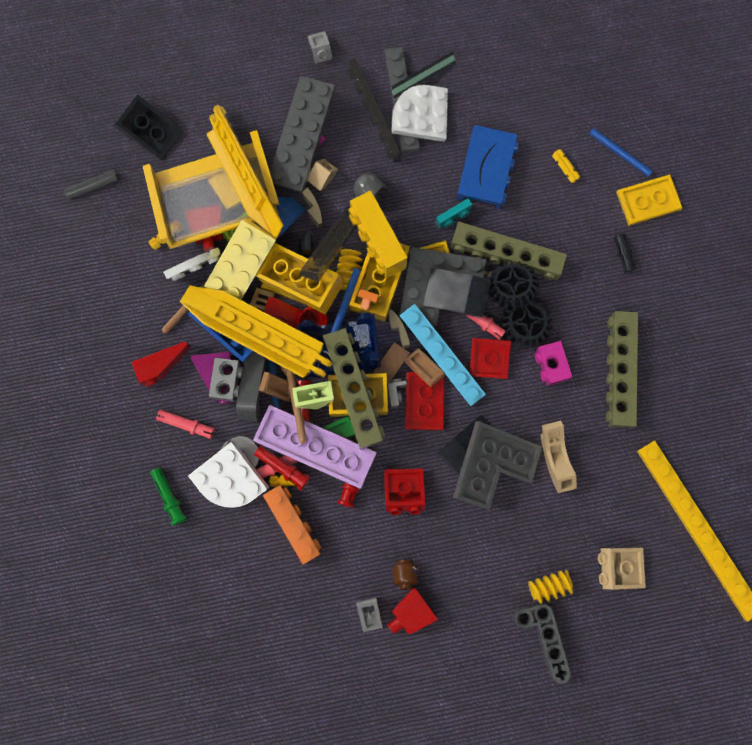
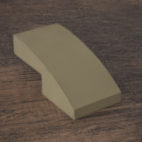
M306 188L302 191V196L311 207L308 210L309 218L321 230L323 229V223L318 203L311 191Z
M388 310L391 332L399 331L401 347L408 349L410 343L404 325L393 310Z

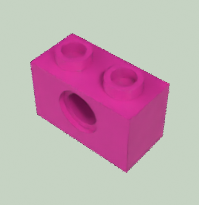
M561 341L543 345L536 349L534 354L535 360L541 366L540 376L547 386L568 381L572 378ZM548 360H553L556 363V368H550Z

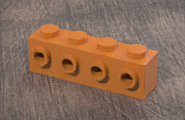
M279 485L264 494L263 497L302 564L320 555L322 547L316 538L313 540L310 532L312 530L307 521L303 522L300 515L302 513L297 504L293 505L290 501L292 496L287 487L283 488Z

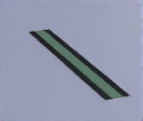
M453 51L391 86L394 99L401 96L409 88L422 84L456 64Z

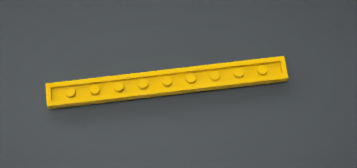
M652 441L637 451L743 619L750 621L752 619V591L657 443Z

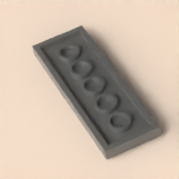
M303 76L299 77L270 170L273 185L301 193L304 191L336 90L334 84Z

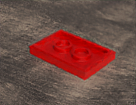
M406 372L405 430L443 431L445 376L430 387L415 372Z

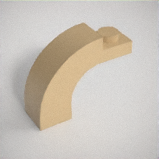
M557 421L542 425L543 434H541L543 452L557 492L561 493L576 489V473L567 455L563 423Z

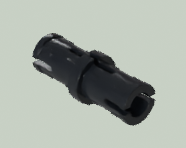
M620 234L613 237L618 250L617 256L622 262L624 273L636 270L631 255L633 252L629 248L626 235Z

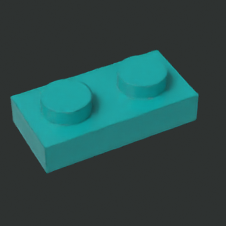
M466 199L437 216L435 223L438 228H447L454 223L455 219L466 217L470 213L472 203L469 199Z

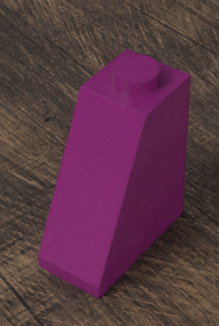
M230 352L191 356L192 362L209 391L214 359L233 360ZM231 366L224 369V375H230L233 372V367ZM228 385L221 388V394L223 395L228 394L230 391V386ZM215 400L219 404L231 403L230 401Z

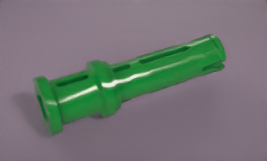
M159 467L152 470L150 474L165 504L164 511L168 512L172 521L171 526L183 523L188 517L184 516L180 507L181 502L178 499L176 500L162 468Z

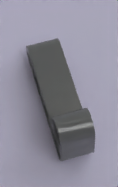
M253 352L244 363L236 404L238 420L258 422L259 401L261 396L259 388L266 369L267 358L256 352Z
M538 603L516 610L513 614V621L517 626L521 628L536 627L550 677L560 684L568 682L571 676L552 609L548 605ZM540 608H545L547 611L544 618H539L538 616ZM522 613H526L528 616V620L524 624H521L518 620L519 615ZM550 627L552 629V636L545 638L543 632L546 628ZM552 648L558 649V655L555 658H550L549 656ZM552 663H557L559 669H561V670L563 671V672L561 673V677H558L557 675H555V674L558 673V668H557V666H556L555 664H552Z

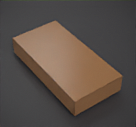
M394 342L373 374L387 373V384L390 383V380L393 379L410 352Z
M419 348L405 358V363L430 387L445 376V373Z
M264 372L259 391L289 402L291 396L288 381L271 373Z

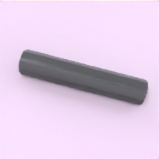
M111 170L64 189V194L67 199H72L117 181V174L114 170Z

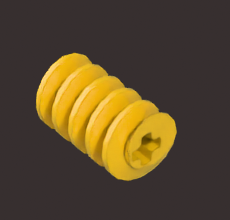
M352 249L341 250V256L338 260L340 263L337 265L338 271L336 273L340 274L344 280L341 290L345 291L353 269H361L357 262L363 261V259L358 257L361 253Z
M566 569L565 574L562 571H558L557 576L554 573L550 574V579L547 576H543V582L539 578L535 579V584L532 581H528L533 600H538L540 604H543V597L550 602V595L558 599L559 592L565 597V590H568L571 595L573 594L572 581Z

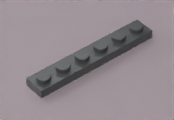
M402 47L384 49L390 89L391 86L407 78ZM391 90L392 101H393V107H394L395 104H396V102H397V100L399 99V97H397L396 99H394L393 93H392V90ZM398 134L401 153L420 150L417 137Z

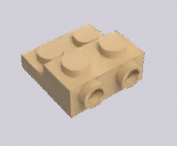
M643 548L601 549V553L598 555V562L602 565L599 581L603 585V589L646 588Z

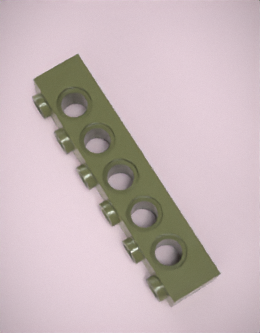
M462 222L457 224L450 247L457 253L466 252L472 254L474 258L489 259L494 264H503L505 262L507 265H510L511 261L514 264L520 261L521 266L527 264L528 269L533 268L534 274L542 275L550 281L559 279L567 256L565 253ZM474 239L476 244L470 245L467 240ZM491 244L494 250H487L485 245ZM503 250H510L512 255L506 256ZM527 255L530 261L522 260L521 256ZM541 260L546 261L547 264H548V266H547V267L541 266L540 263H539V261H541Z
M615 311L608 317L607 323L608 328H610V335L607 338V346L610 347V354L607 355V365H610V372L607 373L606 378L607 384H609V392L606 394V402L609 403V411L606 412V422H609V427L632 429L637 426L638 312ZM618 329H623L626 333V336H621L618 332ZM618 347L624 348L625 355H621L618 352ZM618 365L624 367L625 374H621L618 371ZM618 384H621V385L624 386V388H625V392H624V393H621V392L618 391V389H617V385H618ZM618 403L624 405V412H620L617 409Z
M345 328L323 335L360 450L383 443L382 437H385L382 425H377L376 419L379 416L376 407H371L369 401L373 399L369 388L365 389L363 383L367 380L363 369L359 370L357 364L360 362L358 352H353L351 346L354 344L352 334H347ZM341 347H345L348 350V353L344 356L337 354L338 349ZM350 365L354 368V372L352 374H345L343 372L344 367ZM352 384H358L360 391L352 393L349 391V387ZM363 402L367 408L363 412H358L355 409L356 404ZM370 421L373 427L371 430L365 431L361 428L362 423Z

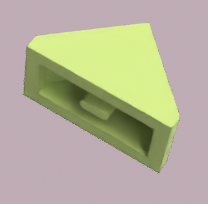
M331 381L292 388L296 408L320 409L334 401Z

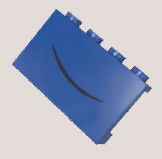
M474 125L456 200L464 201V198L494 204L496 209H500L501 204H505L507 193H504L505 187H509L511 176H508L509 170H513L515 159H512L513 153H517L519 142H516L517 134Z

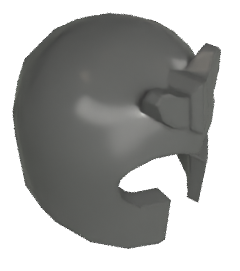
M371 171L362 174L355 181L353 187L356 197L371 190L377 203L382 200L377 194L380 188L386 193L389 192L384 182Z

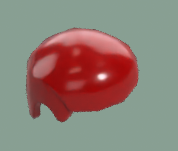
M306 307L299 314L297 323L299 329L304 334L316 336L325 330L329 318L327 313L325 315L311 307Z

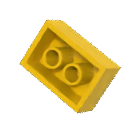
M387 373L365 374L367 381L363 383L365 389L369 388L373 398L369 400L371 407H376L378 415H388ZM328 375V381L332 383L334 401L329 403L330 417L349 416L336 375ZM352 384L349 387V391L357 393L360 391V386ZM359 402L355 406L358 412H363L367 408L363 402Z

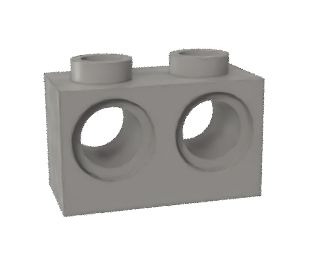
M221 358L214 359L209 391L211 399L235 402L240 388L238 386V379L242 378L243 367L240 366L239 361ZM226 367H233V372L230 375H224ZM223 386H230L228 394H221Z

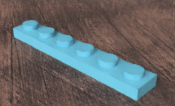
M413 304L399 315L470 406L486 395L416 304Z

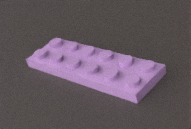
M269 405L253 441L361 489L377 452L368 448L360 450L357 443L305 420L303 422L307 442L301 444L298 438L295 417Z

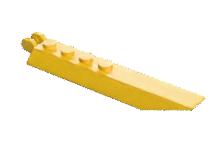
M216 105L213 109L214 114L209 118L213 130L208 132L207 136L248 217L277 239L284 225L259 180L252 163L249 161L245 150L240 144L231 123L228 121L226 111L222 106Z
M189 286L180 300V303L204 325L302 378L310 373V371L325 377L326 373L314 366L317 360L325 366L330 367L332 365L331 361L320 355L323 347L322 342L225 291Z

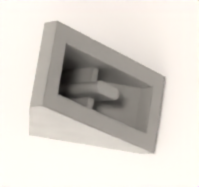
M376 597L357 601L363 632L383 628Z

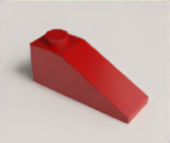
M187 341L133 361L132 365L139 384L146 387L156 385L157 381L161 380L191 349Z

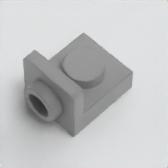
M325 31L308 36L315 63L331 60L330 43Z
M401 378L390 380V383L387 384L390 409L398 408L399 402H402L401 392L397 391V388L406 387L407 381H402Z

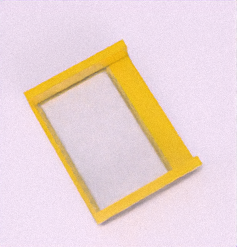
M256 130L250 132L253 143L242 147L279 215L276 206L279 205V201ZM217 154L158 173L153 171L150 164L143 166L161 242L166 241L170 249L236 229L244 217L255 223L248 217Z

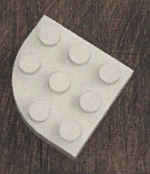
M418 85L406 90L399 97L393 109L392 133L444 142L447 139L448 88Z
M219 248L210 250L209 253L206 252L163 273L166 279L176 281L185 277V272L189 270L190 272H195L202 269V264L206 262L212 264L219 261V256L222 254Z
M235 441L229 443L188 475L204 497L223 507H240L248 504L269 488Z

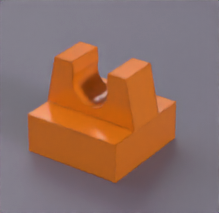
M360 289L358 297L363 298L360 308L369 310L371 302L378 303L380 296Z

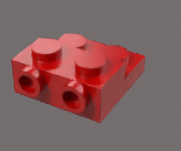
M423 469L384 470L385 512H390L391 515H400L402 511H409L412 515H418L421 511H425Z

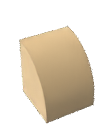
M321 159L315 162L307 181L321 191L330 183L338 169L325 159Z

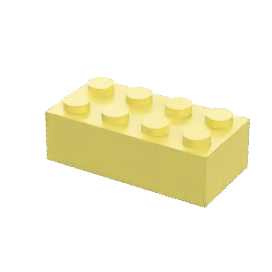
M244 217L204 287L225 291L241 300L276 239L262 227Z

